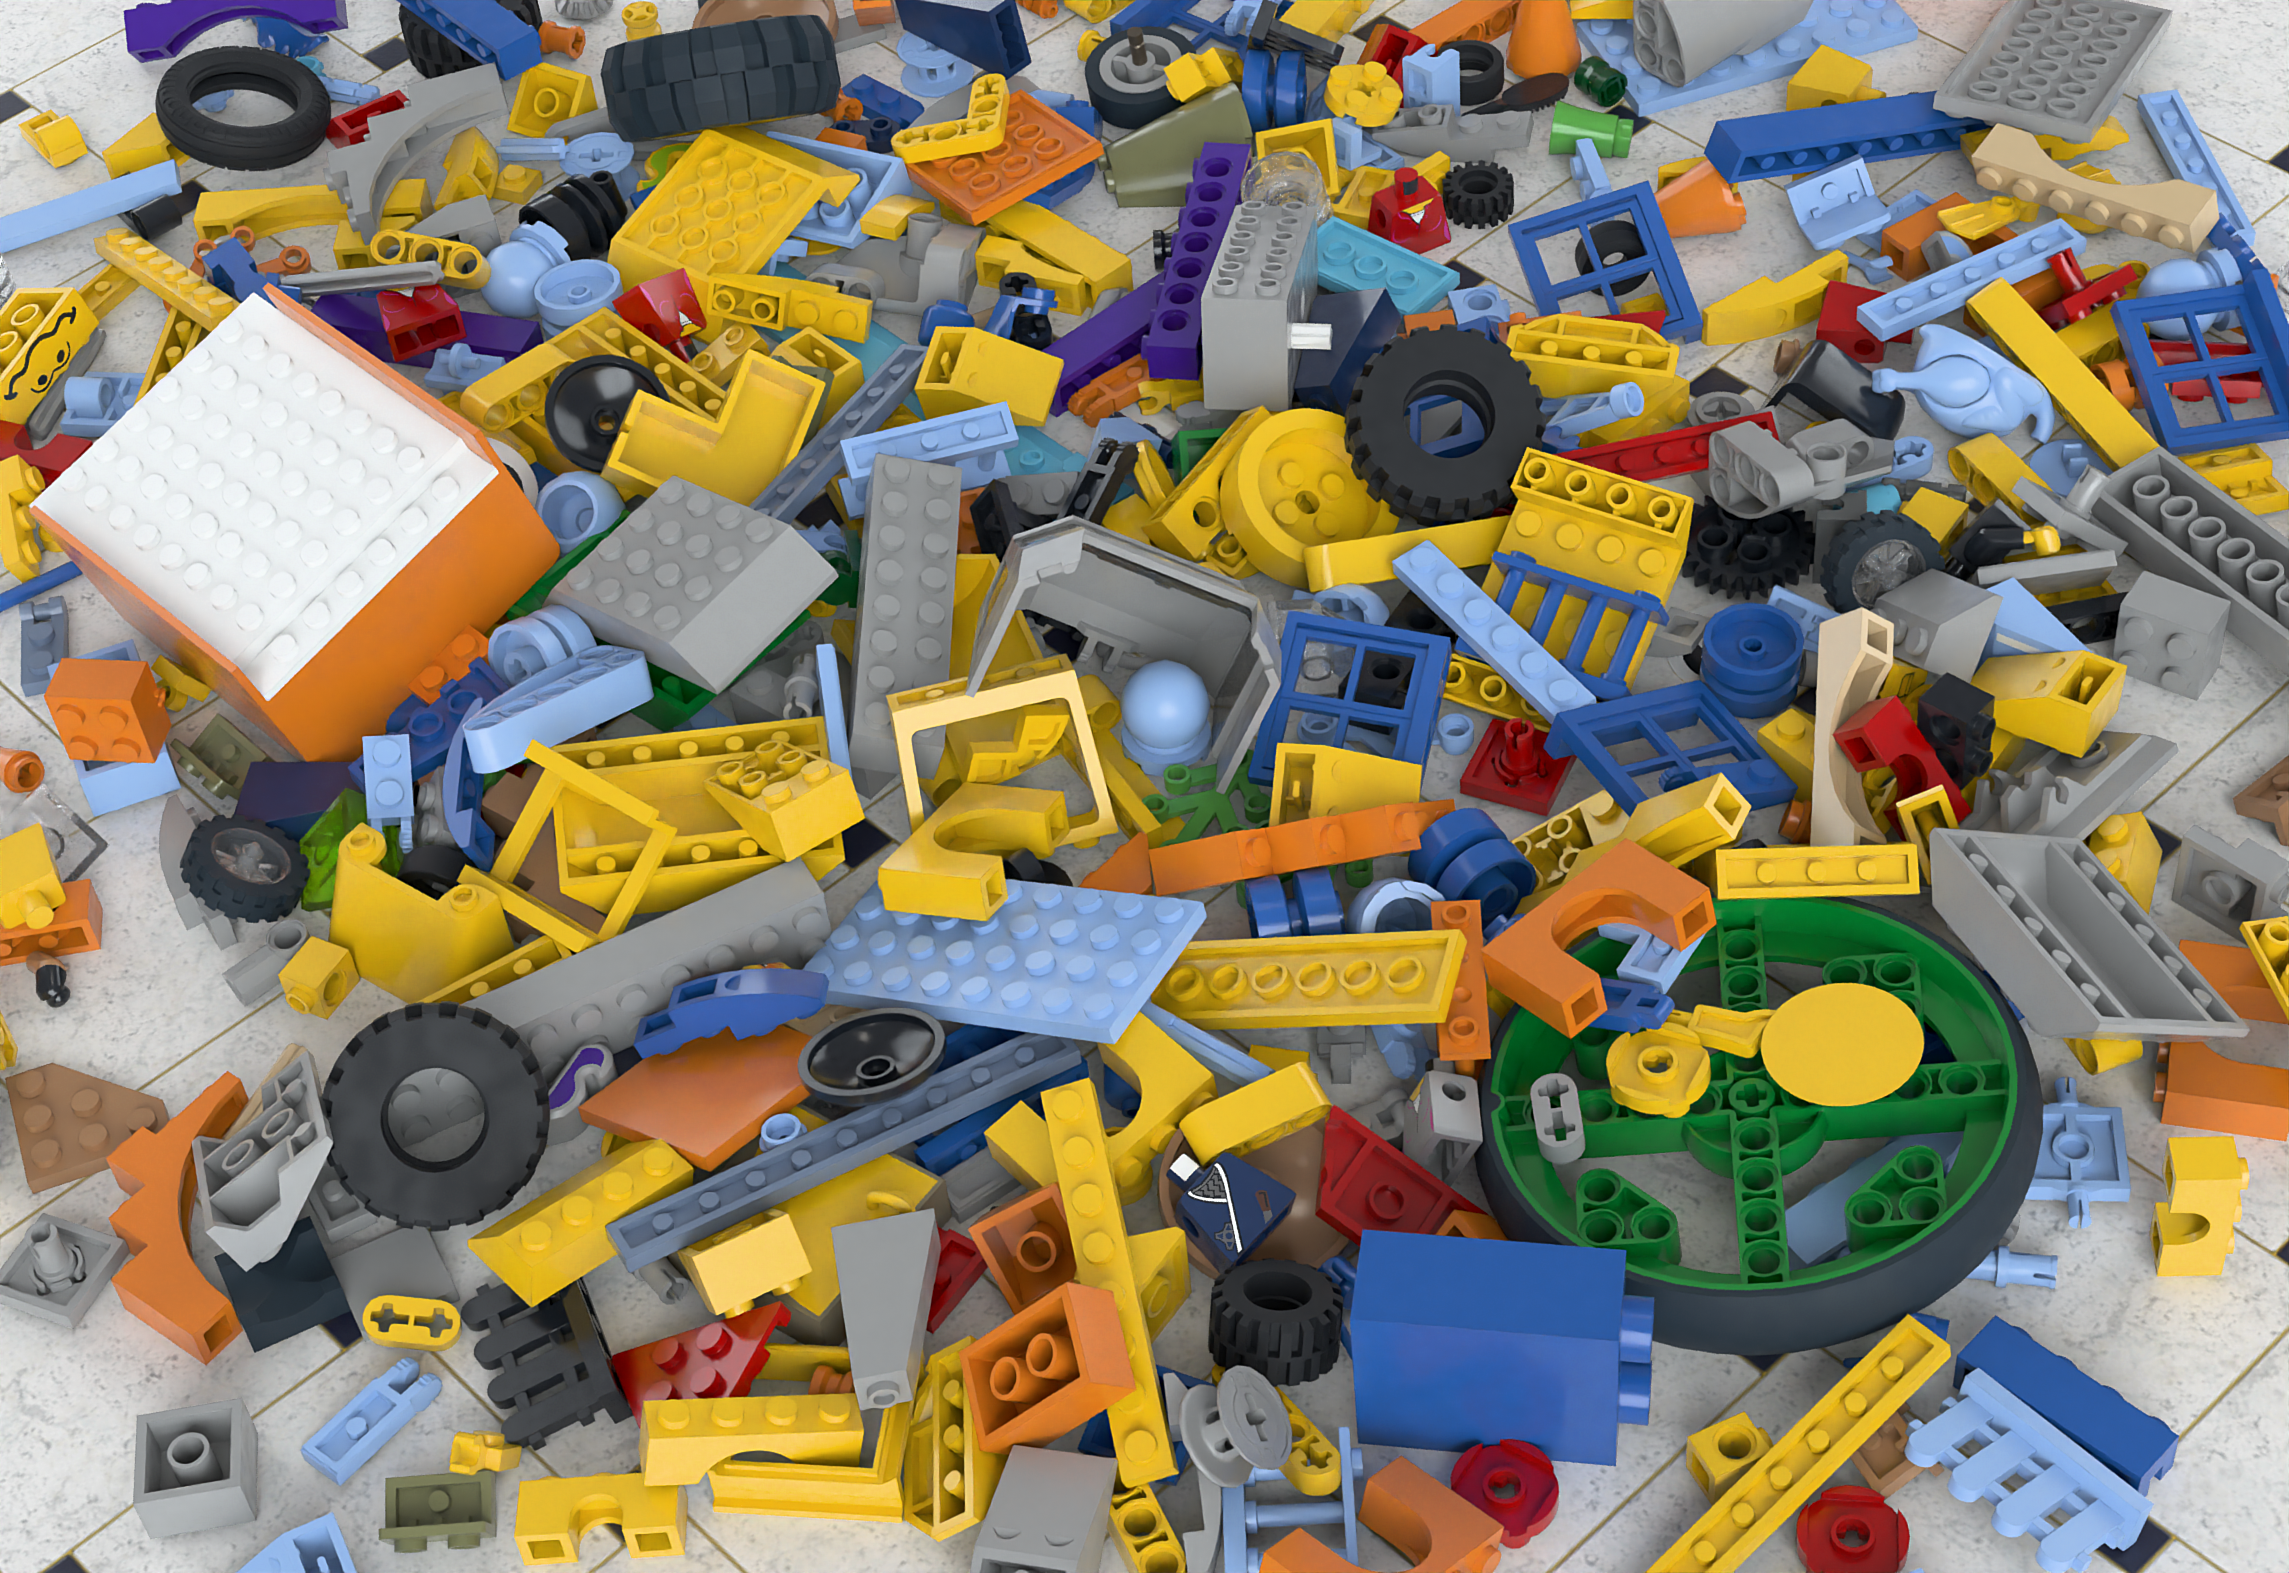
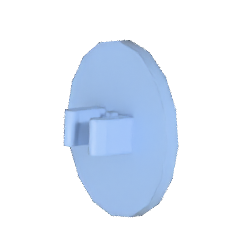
M2060 439L2046 443L2034 452L2029 462V467L2052 491L2064 497L2068 496L2087 464L2099 469L2106 475L2114 473L2087 443L2080 439Z

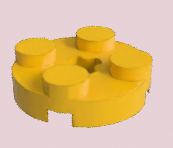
M1370 61L1365 65L1333 66L1329 73L1323 97L1328 108L1338 117L1343 119L1346 113L1356 118L1355 124L1378 127L1386 125L1394 119L1395 113L1399 110L1403 93L1397 82L1386 74L1387 69L1384 65Z
M1664 1022L1658 1030L1646 1028V1031L1638 1032L1633 1036L1627 1031L1614 1041L1606 1058L1607 1076L1614 1101L1646 1114H1663L1668 1118H1677L1685 1115L1690 1109V1104L1697 1101L1704 1094L1711 1078L1710 1058L1708 1051L1701 1046L1700 1038L1692 1030L1669 1022ZM1659 1063L1667 1064V1071L1662 1073H1652L1646 1069L1648 1067L1656 1068Z

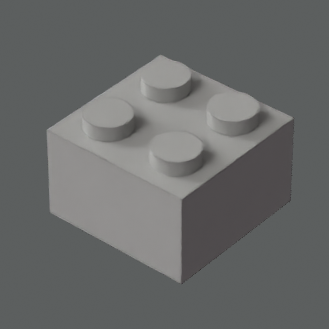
M2143 570L2120 605L2112 660L2128 666L2127 676L2197 701L2219 668L2231 601Z
M242 1398L137 1415L133 1506L150 1539L256 1521L258 1432Z

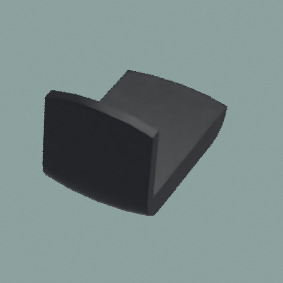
M1817 339L1806 344L1781 374L1760 409L1772 405L1776 408L1786 394L1790 393L1828 421L1845 419L1869 437L1893 441L1903 422L1906 404L1903 395L1898 390L1881 394L1872 390L1873 380L1870 370L1833 344Z

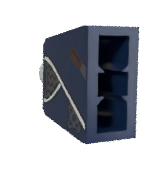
M1227 1152L1222 1153L1207 1170L1188 1154L1184 1153L1173 1163L1166 1174V1177L1184 1192L1177 1202L1174 1214L1176 1223L1185 1231L1187 1236L1220 1275H1224L1225 1270L1229 1267L1241 1266L1242 1262H1245L1291 1213L1297 1195L1288 1187Z

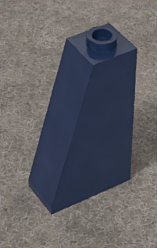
M895 0L904 30L991 74H1002L1005 80H1008L1032 63L1015 0Z
M1386 287L1316 296L1313 301L1309 323L1331 324V350H1302L1294 390L1304 408L1325 410L1345 417L1357 377H1360L1365 363L1374 353H1379L1381 348H1384L1386 342L1391 340L1402 320Z
M251 762L234 812L237 815H244L246 820L260 819L266 822L265 826L272 829L274 827L281 829L286 833L284 837L288 840L294 839L301 848L344 839L361 822L368 825L366 795L351 779L348 766L353 762ZM418 780L412 783L414 807L417 804L420 790ZM401 825L382 826V831L399 828ZM240 855V858H249L247 856Z

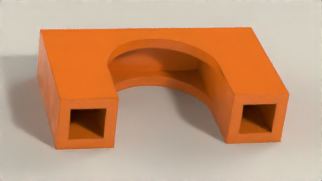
M1955 192L1882 230L1880 257L1888 255L1893 260V265L1887 268L1906 282L1931 270L1921 250V244L1935 231H1947L1943 223L1937 218V213L1940 210L1972 202ZM2006 226L1976 240L1955 234L1962 238L1974 255L2019 236ZM2051 268L2011 285L2034 311L2060 298L2064 292ZM1965 305L1963 323L1980 336H1987L1970 315Z
M1625 838L1480 950L1489 984L1571 1039L1608 1009L1599 974L1564 952L1569 943L1581 933L1594 927L1610 923H1626L1643 928L1682 952L1717 924L1710 889L1628 838Z
M2180 939L2178 949L2240 1018L2289 1025V1020L2250 948ZM2203 1041L2158 1043L2156 1063L2166 1064L2165 1072H2156L2153 1090V1102L2162 1103L2161 1124L2287 1141L2289 1133V1069L2233 1061L2215 1053Z
M1399 1456L1368 1478L1357 1520L1404 1552L1416 1566L1406 1571L1394 1573L1494 1572L1501 1559V1552L1498 1550L1504 1526L1403 1456ZM1300 1527L1263 1553L1259 1573H1383L1367 1570L1346 1561Z

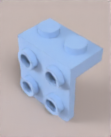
M1860 154L1783 185L1798 228L1814 250L1831 251L1837 249L1845 243L1846 239L1858 234L1869 235L1875 233L1883 227L1884 223L1891 220L1889 210L1874 192Z

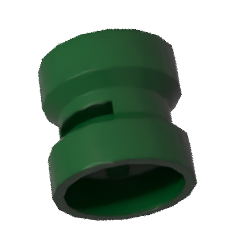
M1591 56L1585 59L1579 65L1574 75L1576 88L1586 95H1591L1592 99L1604 108L1611 107L1619 102L1625 94V87L1628 84V80L1623 73L1615 68H1610L1609 63L1598 56Z

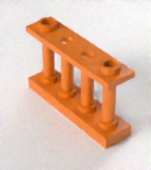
M1480 900L1431 902L1432 930L1460 929L1467 940L1445 1023H1435L1438 1058L1440 1057V1061H1453L1455 1074L1469 1076L1477 1081L1484 1059H1491L1485 965L1480 951L1483 948Z

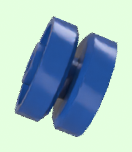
M1248 49L1243 70L1242 99L1250 122L1252 135H1255V132L1270 130L1273 117L1276 128L1303 123L1307 102L1305 55L1302 50H1283L1277 58L1275 67L1274 58L1268 49Z
M1743 603L1731 605L1715 613L1705 625L1699 680L1708 687L1734 717L1757 719L1770 717L1788 708L1798 692L1804 646V636L1799 624L1786 612L1766 604Z

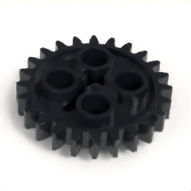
M1705 495L1704 506L1697 503L1693 504L1686 556L1681 566L1683 567L1682 576L1684 578L1694 576L1695 587H1700L1707 583L1710 584L1709 594L1711 595L1717 593L1720 589L1726 590L1727 599H1731L1736 592H1742L1745 600H1750L1752 592L1758 591L1766 599L1768 598V589L1774 588L1776 585L1785 588V582L1797 586L1799 584V575L1808 576L1809 566L1814 562L1815 533H1813V522L1805 521L1806 512L1804 510L1793 512V507L1761 518H1742L1729 513L1719 506L1714 498Z

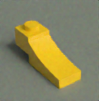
M1212 47L1202 55L1188 52L1163 68L1168 77L1166 86L1177 101L1181 100V102L1188 103L1218 86L1230 82L1235 83L1239 92L1242 93L1244 63L1237 52Z
M987 235L974 254L978 284L980 286L999 289V282L1005 275L1023 272L1034 278L1037 288L1055 291L1054 301H1058L1057 308L1049 307V310L1082 316L1088 307L1084 275L1058 269L1036 259L1024 250V245L1021 241ZM1016 292L1017 296H1022L1020 292Z

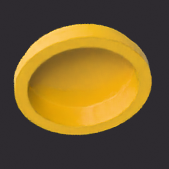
M1144 439L1136 444V447H1139L1138 451L1140 453L1133 473L1151 509L1156 511L1173 492L1176 485L1155 447L1147 439Z

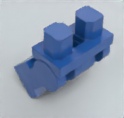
M233 237L202 257L208 282L239 303H243L254 292L277 308L263 290V287L268 282L299 304L302 302L301 288L282 285L279 273L267 272L266 278L259 274L255 260L236 237Z

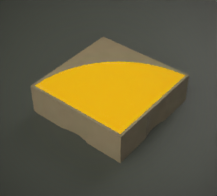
M801 1103L786 1113L796 1116L800 1123L804 1124L807 1128V1133L833 1122V1120ZM761 1133L738 1150L715 1175L763 1154L764 1152H762L759 1146ZM891 1151L771 1207L789 1214L812 1272L801 1276L803 1284L790 1292L773 1296L772 1291L753 1298L755 1306L751 1310L781 1301L792 1312L791 1319L787 1327L776 1325L775 1329L804 1345L840 1346L847 1336L831 1227L866 1221L864 1210L866 1207V1196L870 1192L898 1190L911 1197L916 1211L934 1208L938 1227L943 1228L952 1217L945 1179ZM677 1251L667 1255L670 1263L680 1274L692 1281Z

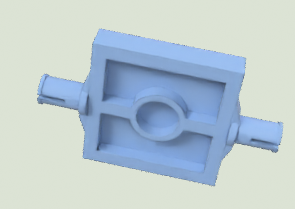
M2060 1077L2054 1083L2057 1102L2044 1105L2043 1135L2035 1174L2025 1200L2066 1201L2068 1203L2069 1225L2077 1229L2080 1216L2081 1229L2092 1223L2089 1202H2129L2131 1185L2121 1107H2094L2085 1103H2079L2076 1080L2068 1077L2066 1088L2065 1077Z

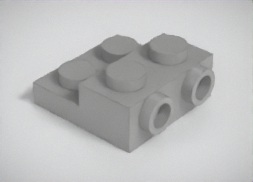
M2194 825L2183 835L2171 900L2248 946L2239 929L2242 922L2288 916V912L2280 907L2289 897V861L2249 838L2238 848H2235L2220 837L2214 836L2199 826Z

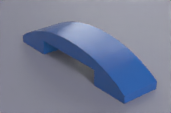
M481 697L474 699L453 737L444 769L442 795L445 818L454 840L480 870L490 872L493 864L495 833L481 818L484 774L473 771L463 731L465 722L488 704Z

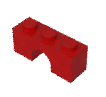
M0 420V461L18 454L30 467L35 466L40 471L45 482V489L42 490V493L93 445L90 440L57 433L47 445L34 450L24 425Z
M1897 695L1866 702L1832 734L1857 773L1887 766L1894 772L1897 780V794L1893 802L1883 813L1902 841L1907 842L1898 819L1897 802L1942 784L1958 824L1972 811L1961 795L1959 787L1952 781L1937 758L1935 750L1926 741L1911 718L1909 710L1901 703Z

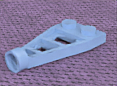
M1628 382L1613 386L1610 392L1566 395L1556 399L1543 397L1540 411L1546 415V418L1549 415H1554L1546 424V430L1555 426L1561 427L1562 434L1560 439L1619 421V419L1639 416L1643 411L1644 398L1640 387L1634 382Z

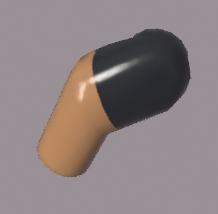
M33 951L26 959V966L29 971L35 974L36 994L41 1001L46 1000L50 1007H61L69 1000L71 993L70 989L64 985L67 976L64 964L43 951Z

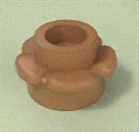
M1794 339L1793 342L1781 340L1776 352L1773 372L1782 374L1801 352L1802 349L1798 339Z

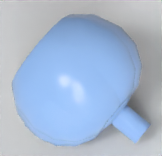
M587 471L563 473L548 482L538 493L534 509L558 542L563 558L588 537L608 529L619 518L621 512L624 509L627 510V507L622 501L618 489L611 482L601 478L598 474Z

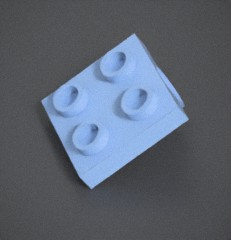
M86 371L84 377H69L64 389V400L67 410L60 422L63 434L80 437H102L133 407L146 373Z

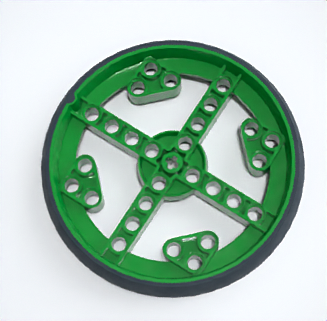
M1711 892L1717 924L1707 931L1679 975L1719 966L1722 1009L1747 1013L1754 1010L1769 1009L1765 962H1783L1823 968L1822 985L1834 983L1864 984L1884 990L1899 998L1917 1017L1923 1031L1924 1044L1925 1021L1945 1044L1954 1062L1918 1065L1913 1075L1894 1092L1878 1100L1854 1106L1819 1105L1790 1094L1770 1076L1763 1062L1761 1047L1752 1058L1741 1057L1722 1050L1710 1055L1711 1078L1706 1091L1697 1101L1690 1104V1109L1685 1115L1677 1118H1668L1663 1114H1646L1630 1109L1625 1105H1620L1612 1098L1611 1088L1577 1091L1586 1142L1584 1152L1577 1159L1689 1151L1693 1158L1706 1169L1720 1176L1734 1179L1740 1274H1722L1678 1266L1681 1262L1682 1250L1676 1215L1668 1207L1614 1171L1597 1168L1582 1174L1576 1184V1203L1571 1199L1557 1177L1552 1162L1547 1161L1539 1150L1530 1095L1531 1087L1541 1076L1559 1073L1564 1061L1573 1048L1578 1072L1583 1077L1598 1081L1608 1079L1606 1068L1608 1051L1614 1041L1626 1032L1587 1026L1570 1039L1515 1002L1503 1018L1490 1043L1491 1059H1484L1477 1080L1483 1142L1474 1153L1477 1174L1489 1207L1502 1231L1510 1241L1626 1250L1625 1295L1655 1297L1652 1341L1714 1354H1786L1833 1346L1864 1337L1900 1322L1907 1314L1911 1316L1935 1302L1961 1283L1985 1260L2002 1239L2019 1211L2035 1174L2043 1135L2044 1104L2037 1065L2028 1038L2015 1013L1993 982L1968 957L1940 936L1914 921L1875 905L1847 897L1717 900L1714 892ZM1598 930L1568 949L1565 953L1598 973L1601 978L1619 980L1617 968L1633 945L1602 937ZM1641 1027L1638 1032L1646 1031V1028ZM1560 1096L1549 1097L1551 1109L1561 1107ZM1565 1128L1555 1129L1556 1141L1567 1139ZM1964 1131L1961 1147L1945 1179L1940 1155L1934 1149L1927 1146L1914 1145L1906 1147L1897 1153L1845 1202L1844 1216L1847 1245L1852 1254L1813 1267L1790 1271L1782 1176L1788 1175L1807 1164L1821 1149L1824 1141Z

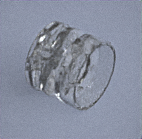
M1290 151L1272 153L1258 160L1246 172L1241 184L1242 203L1261 201L1266 206H1282L1287 202H1302L1306 204V207H1317V229L1334 216V209L1322 174L1316 163L1304 154Z

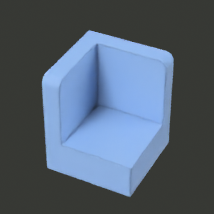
M1345 113L1343 119L1338 116L1332 118L1337 165L1351 171L1381 157L1382 149L1362 139V126L1355 124V117Z

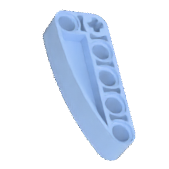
M612 645L591 647L536 673L492 700L463 725L473 771L484 774L506 769L527 759L523 755L532 739L550 748L651 700L654 697L644 652Z

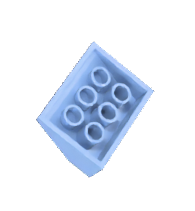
M768 131L766 134L770 138L856 173L861 179L838 208L818 200L790 233L792 236L854 249L872 236L861 232L859 220L874 205L889 196L896 194L910 196L913 192L903 158Z

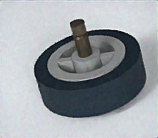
M1154 26L1131 27L1108 37L1091 52L1085 65V78L1091 106L1096 108L1103 121L1119 128L1136 130L1186 104L1181 102V100L1177 101L1169 92L1166 86L1168 77L1163 68L1188 52L1196 54L1194 46L1182 34L1171 29Z

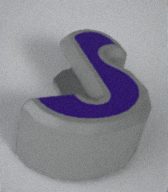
M589 1044L578 1047L549 1087L550 1123L546 1145L553 1146L572 1141L587 1129L589 1124L582 1122L578 1107L619 1077L613 1055L607 1047L601 1044Z

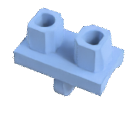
M456 343L451 350L437 349L433 366L425 374L423 380L427 387L442 389L444 395L452 391L464 392L471 384L504 366L506 362L502 357L471 353L468 344Z

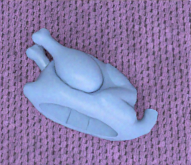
M1924 324L1920 327L1919 334L1923 338V343L1917 354L1912 372H1897L1891 368L1874 370L1872 373V390L1881 394L1883 392L1889 393L1893 390H1906L1913 393L1920 407L1933 420L1946 430L1969 440L1987 432L1993 433L1998 438L2010 435L2030 414L2037 418L2036 427L2030 437L2045 445L2052 435L2056 416L2051 396L2045 387L2036 378L1990 348L1946 326Z

